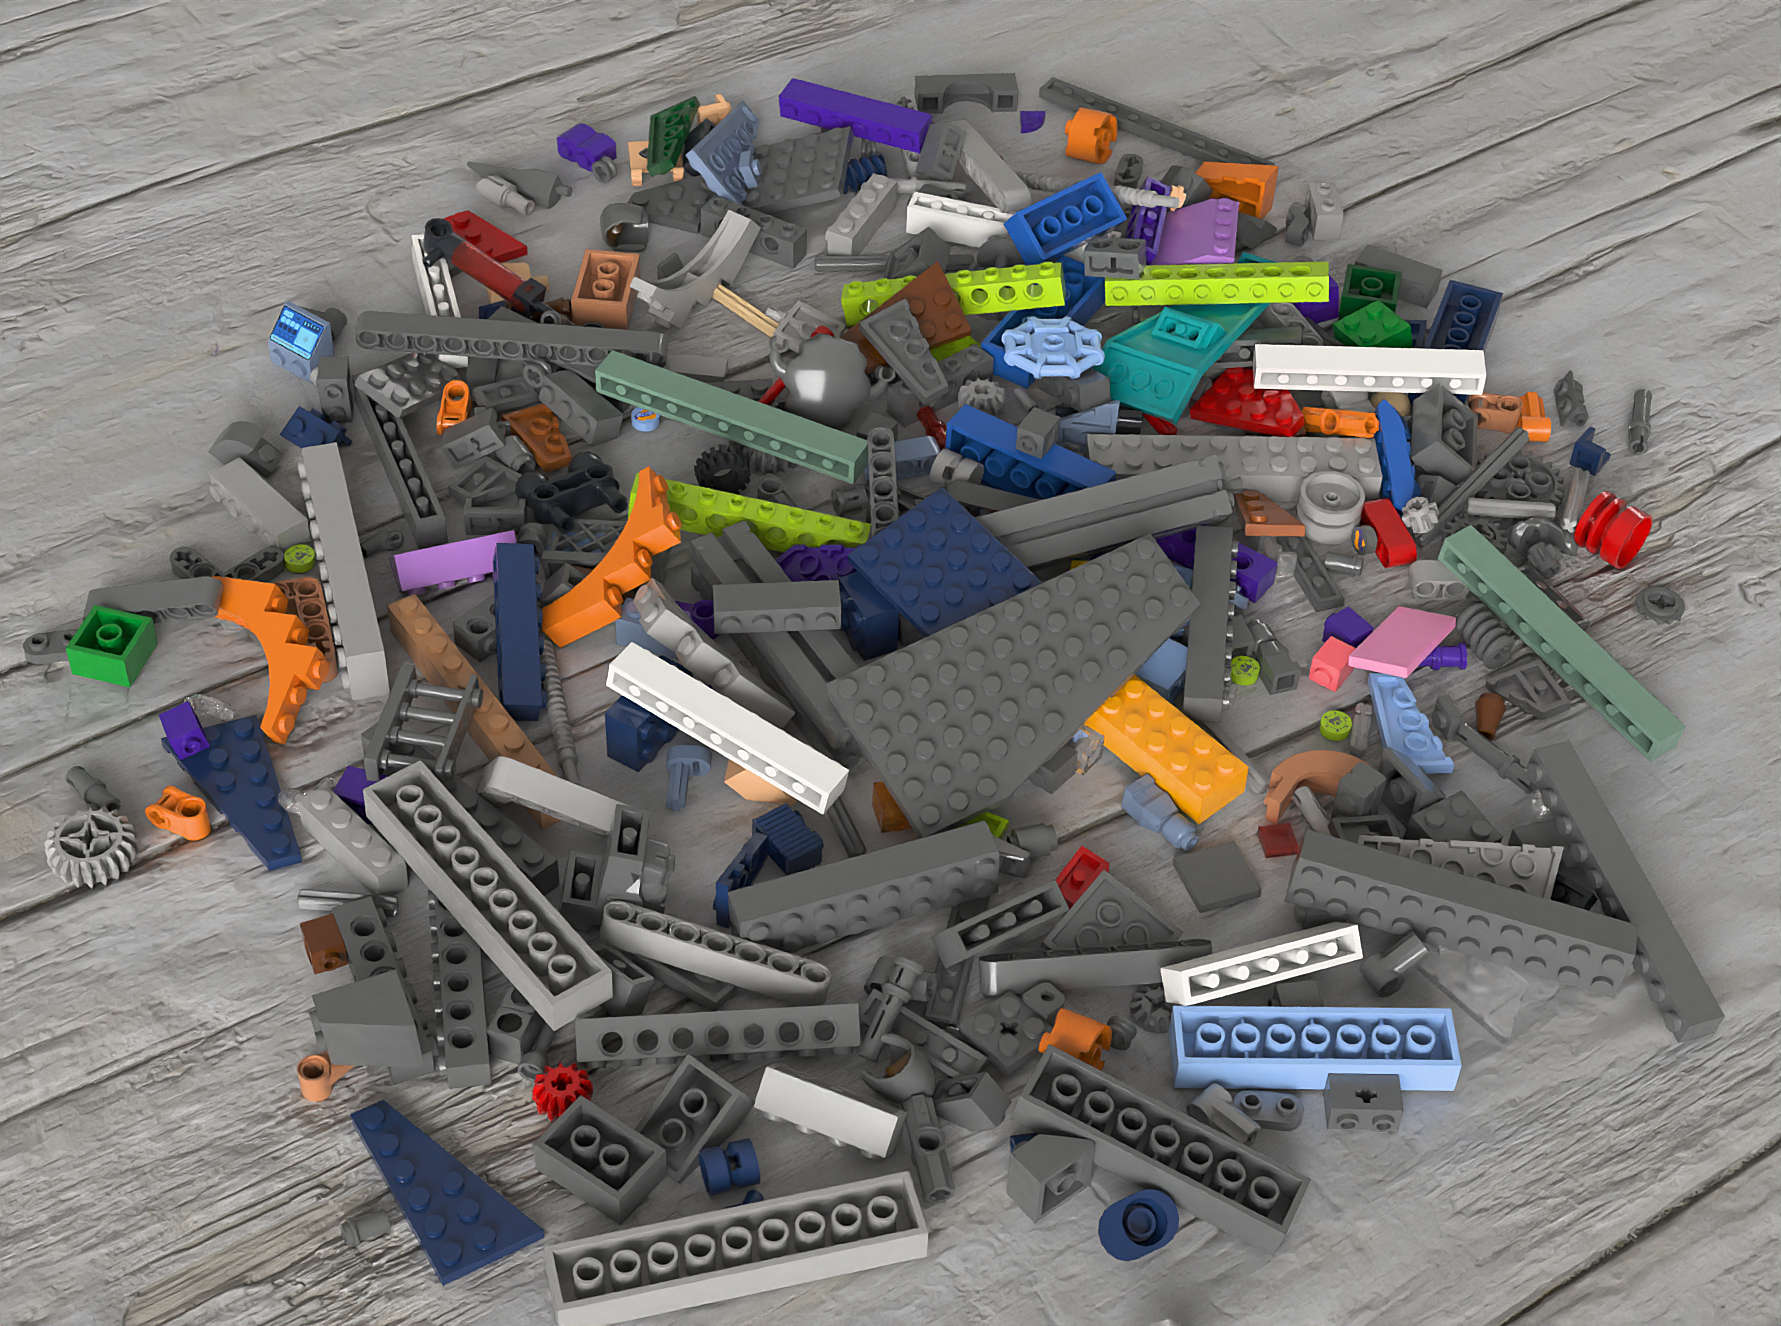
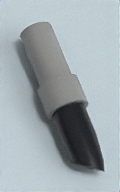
M1020 386L1014 390V395L1023 405L1022 407L1027 415L1033 407L1040 409L1035 400L1031 399L1023 387Z

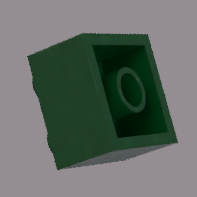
M1348 264L1338 321L1377 300H1380L1395 313L1402 272Z

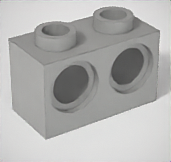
M1334 182L1308 183L1305 206L1309 207L1307 219L1310 221L1309 228L1313 240H1339L1344 214Z

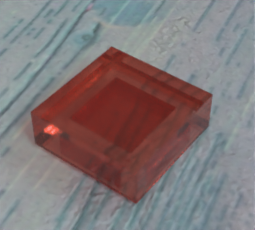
M1290 823L1258 826L1257 835L1265 858L1297 855L1299 846Z

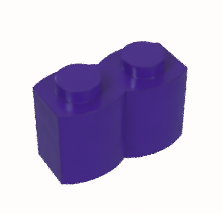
M578 123L557 136V150L560 156L571 162H577L581 168L592 172V164L604 156L612 160L617 158L616 142L606 134L597 133L586 124Z

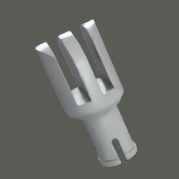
M497 175L483 178L476 185L477 191L481 196L503 209L511 207L524 216L530 215L534 209V201L519 194L514 184Z

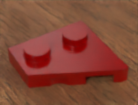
M1084 846L1078 849L1055 879L1069 910L1103 870L1109 873L1110 863Z

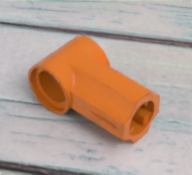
M1527 392L1519 397L1523 406L1517 428L1521 427L1529 433L1528 441L1547 443L1551 433V419L1545 416L1543 398L1539 397L1537 392Z

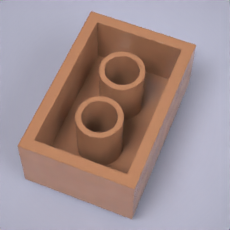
M585 249L571 299L573 323L582 326L587 322H597L605 328L628 330L637 296V291L629 286L634 276L641 279L640 254Z

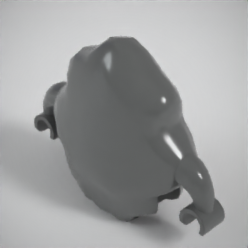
M818 333L813 338L802 341L799 345L798 353L785 362L781 358V353L788 349V340L784 339L783 345L779 349L775 346L776 336L771 337L769 340L771 368L776 376L782 379L789 391L785 401L788 413L833 429L842 428L850 423L853 409L865 402L878 399L885 392L888 383L895 377L894 369L890 368L887 377L883 378L881 375L883 366L879 365L875 369V376L878 382L871 385L869 378L865 374L867 359L859 351L857 343Z

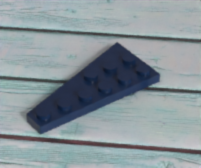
M257 715L204 727L203 729L210 747L182 760L175 753L167 737L161 738L163 748L168 754L171 753L175 757L180 768L183 771H187L193 778L195 785L217 811L225 815L230 822V826L236 833L239 832L248 843V847L268 870L302 862L301 853Z
M381 1100L350 1114L351 1122L442 1286L544 1238V1230L386 1101Z

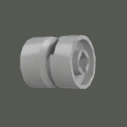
M945 448L934 460L930 472V481L945 489L947 484L954 480L980 485L984 474V466L970 458L963 459L962 455Z

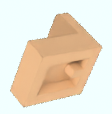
M721 94L715 95V104L698 108L697 126L706 118L717 125L732 110L730 103L726 102Z

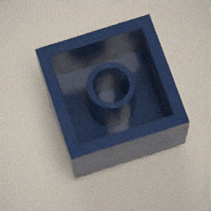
M859 572L838 578L841 599V629L839 630L844 631L847 635L852 650L857 651L864 661L896 651L899 611Z

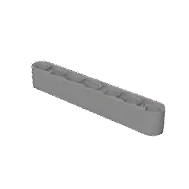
M966 119L949 121L966 132L958 159L959 165L1002 213H1007L1031 206V196L1028 187Z
M611 901L604 906L599 936L609 946L799 1006H818L825 1003L831 971L827 966L819 962L624 901Z

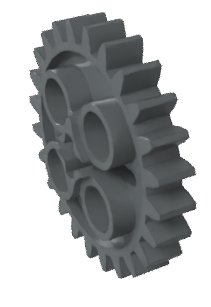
M1520 449L1475 494V498L1553 503L1557 511L1558 506L1562 504L1566 485L1563 484L1565 478L1559 476L1560 469H1551L1553 462L1543 463V456L1535 459L1532 457L1533 453L1531 451L1523 455ZM1486 453L1484 459L1479 458L1477 460L1476 469L1490 454Z

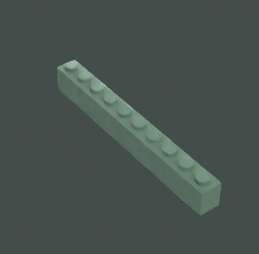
M612 350L595 370L596 392L848 483L854 484L869 464L868 442L865 439Z
M1472 525L1444 540L1438 560L1650 762L1677 746L1686 726Z

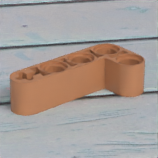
M301 577L273 582L272 584H276L289 599L287 610L284 614L296 615L310 631L305 646L317 647L330 661L329 672L323 683L332 681L338 675V666L321 583L314 577Z

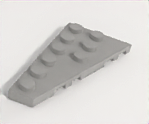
M1359 835L1355 840V843L1549 900L1564 848L1562 846L1538 848L1535 845L1527 844L1522 846H1503L1501 843L1457 840L1433 842V839L1420 838L1419 841L1400 840L1399 837Z

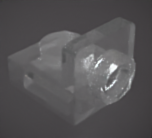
M1261 536L1258 552L1278 562L1275 578H1292L1297 562L1296 553L1282 552V546L1277 544L1275 536Z

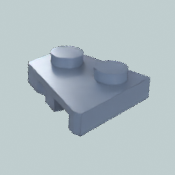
M1114 400L1060 418L1056 444L1065 448L1066 442L1081 446L1080 452L1085 453L1087 434L1115 435L1120 401Z

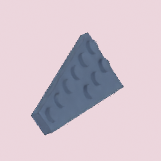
M744 100L734 107L685 155L689 159L691 167L698 171L706 180V184L711 191L715 192L719 197L742 205V201L747 196V193L744 191L746 183L739 170L741 152L749 150L754 153L755 146L752 143L757 137L760 121Z

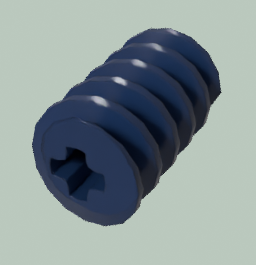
M879 154V156L870 155L869 158L861 157L859 160L851 159L848 162L842 194H847L848 186H850L853 193L857 192V184L861 187L864 182L869 180L873 173L887 177L884 157Z

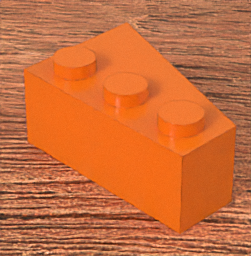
M1204 162L1195 172L1213 190L1208 197L1209 199L1228 198L1232 201L1239 202L1238 212L1264 219L1272 209L1279 166Z

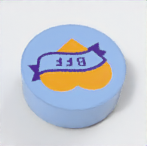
M636 407L631 413L632 426L639 431H652L660 425V415Z

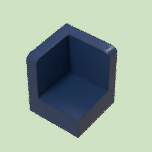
M1590 426L1575 442L1569 464L1581 468L1583 471L1588 470L1591 475L1595 476L1609 461L1611 454L1606 452L1605 448L1592 443L1596 428Z

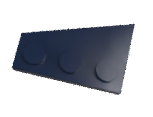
M755 832L716 881V896L713 902V910H716V925L730 928L728 892L754 884L768 858V835Z

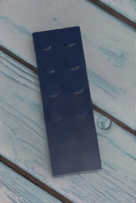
M1449 280L1423 349L1483 350L1485 353L1498 317L1503 293ZM1408 393L1410 404L1413 405V401L1424 393ZM1453 394L1466 406L1470 394Z

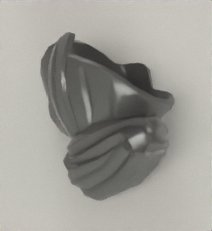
M1543 517L1530 518L1512 525L1506 533L1509 544L1513 549H1518L1520 554L1528 559L1526 553L1529 548L1540 542H1545L1547 545L1551 543L1553 547L1557 546L1560 552L1563 551L1570 556L1577 555V545L1568 529L1562 530L1560 523Z

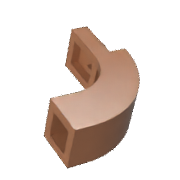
M1329 750L1307 751L1287 758L1272 771L1268 793L1264 800V804L1268 805L1265 819L1277 824L1293 802L1292 795L1302 786H1309L1313 793H1323L1336 797L1339 780L1347 773H1350L1351 769L1359 762L1366 763L1367 765L1370 763L1349 754Z

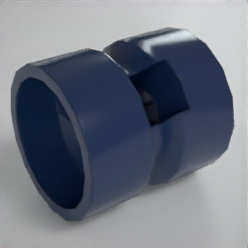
M749 1138L730 1142L725 1150L718 1145L698 1151L702 1179L709 1197L729 1192L732 1185H736L741 1189L760 1184L757 1156ZM729 1163H734L736 1170L731 1171Z

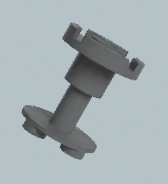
M997 235L990 236L987 242L981 245L977 253V262L985 268L988 266L1008 268L1020 264L1026 266L1010 238ZM1010 311L977 315L987 320L1001 321Z

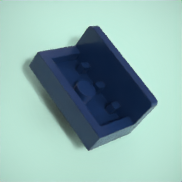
M300 406L279 434L299 448L336 442L339 446L341 441L349 446L352 443V440L345 435L347 429L333 420L328 424L325 422L327 417L312 408L308 412Z

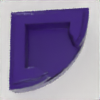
M1020 111L1021 133H1030L1043 126L1045 111Z

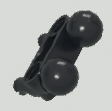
M589 451L580 452L571 459L568 465V474L549 480L545 474L538 471L526 472L518 479L515 486V494L518 500L526 498V506L533 510L535 521L540 524H554L562 534H567L574 529L575 523L572 516L607 504L615 513H622L628 507L626 502L628 500L619 491L620 485L614 478L612 467L604 464L597 454Z

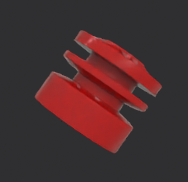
M1604 491L1589 504L1581 516L1574 533V541L1578 546L1586 547L1587 551L1592 554L1600 551L1599 557L1603 561L1617 569H1621L1632 561L1644 545L1650 533L1653 518L1635 506L1626 509L1627 503L1625 500L1617 498L1610 491Z

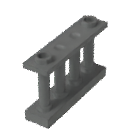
M402 664L364 755L367 780L379 782L385 769L388 770L390 767L404 769L421 760L435 774V777L443 786L446 787L448 779L453 780L455 776L456 758L474 711L482 705L483 689H479L478 675L471 674L465 690L421 683L416 678L415 665ZM418 696L456 701L460 702L457 712L452 713L413 707L411 703L413 698L417 699ZM412 719L451 725L448 736L445 737L402 730V725L404 722ZM399 743L442 749L438 761L392 754L394 745L398 746Z

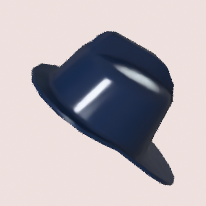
M1152 1189L1138 1191L1113 1203L1104 1210L1098 1226L1100 1242L1106 1252L1117 1260L1128 1262L1139 1259L1165 1246L1174 1238L1179 1226L1178 1210L1172 1199L1161 1191Z

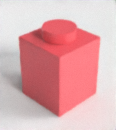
M1330 636L1313 656L1309 679L1336 692L1354 670V667L1349 666V655L1356 648Z

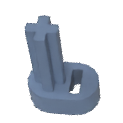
M675 745L668 749L666 768L670 775L666 807H673V811H680V808H685L689 776H702L710 771L712 753L708 748L698 745Z

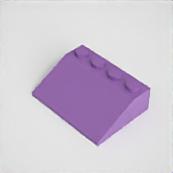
M1228 198L1210 199L1166 212L1157 256L1151 265L1234 264L1239 202Z

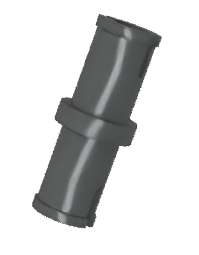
M74 766L67 772L66 782L80 792L81 799L87 804H93L99 810L105 806L109 812L116 809L119 811L121 807L119 804L121 803L120 800L106 790V785L100 779L91 777L81 766Z

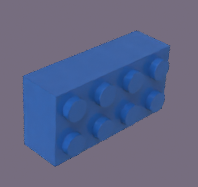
M1100 172L1016 212L1004 223V226L1026 266L1051 262L1087 244L1092 236L1102 237L1114 231L1127 220V217L1103 174Z

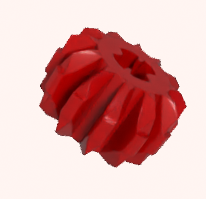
M559 1061L557 1068L553 1069L546 1065L544 1074L536 1075L534 1080L535 1086L532 1090V1098L535 1101L539 1114H547L550 1122H552L557 1117H560L580 1095L591 1102L593 1084H591L586 1070L578 1071L575 1062L569 1067H564L562 1062Z

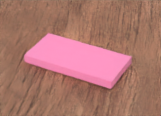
M1399 606L1349 655V666L1407 678L1456 627V617Z

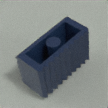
M787 803L752 819V836L755 832L768 835V855L786 876L809 870L811 867L814 868L816 864L820 865L822 862L824 844L821 836L816 831L811 832L807 828L800 812L797 810L792 811Z

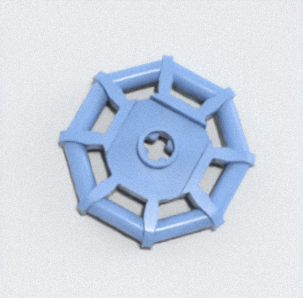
M1065 316L1063 319L1028 317L1025 323L1013 330H1006L1002 335V342L1005 344L1006 352L1004 355L1005 362L1010 366L1015 365L1033 374L1036 379L1049 376H1069L1071 379L1079 378L1080 374L1090 367L1102 364L1105 354L1101 349L1100 341L1102 335L1096 329L1090 330L1072 321V317Z

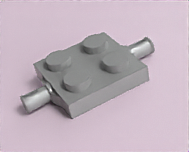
M797 301L786 312H782L770 305L765 313V316L779 322V326L773 333V336L777 337L776 342L783 345V340L787 339L789 342L788 349L798 353L800 343L810 339L811 334L818 326H826L838 338L843 335L846 324L800 301Z

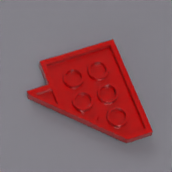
M1243 367L1228 368L1189 409L1190 417L1194 420L1278 437H1294L1305 424L1304 414L1288 389H1256L1253 382V370Z

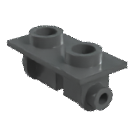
M1570 370L1563 379L1556 383L1554 388L1562 427L1568 421L1581 426L1589 418L1586 405H1583L1585 402L1583 386L1574 380L1573 372Z

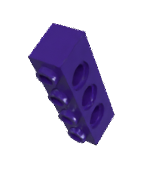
M1147 176L1140 187V190L1156 191L1158 195L1170 196L1171 192L1170 186ZM1132 204L1125 238L1146 240V265H1151L1157 256L1167 207L1156 205L1154 208Z
M1196 529L1156 539V542L1169 559L1193 570ZM1238 542L1237 558H1231V561H1237L1236 579H1230V581L1236 582V585L1242 587L1240 593L1246 596L1249 601L1256 603L1274 584L1278 562Z

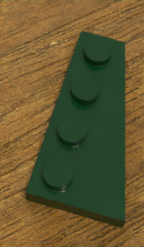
M696 96L650 116L647 170L651 177L658 174H666L676 166L700 106Z

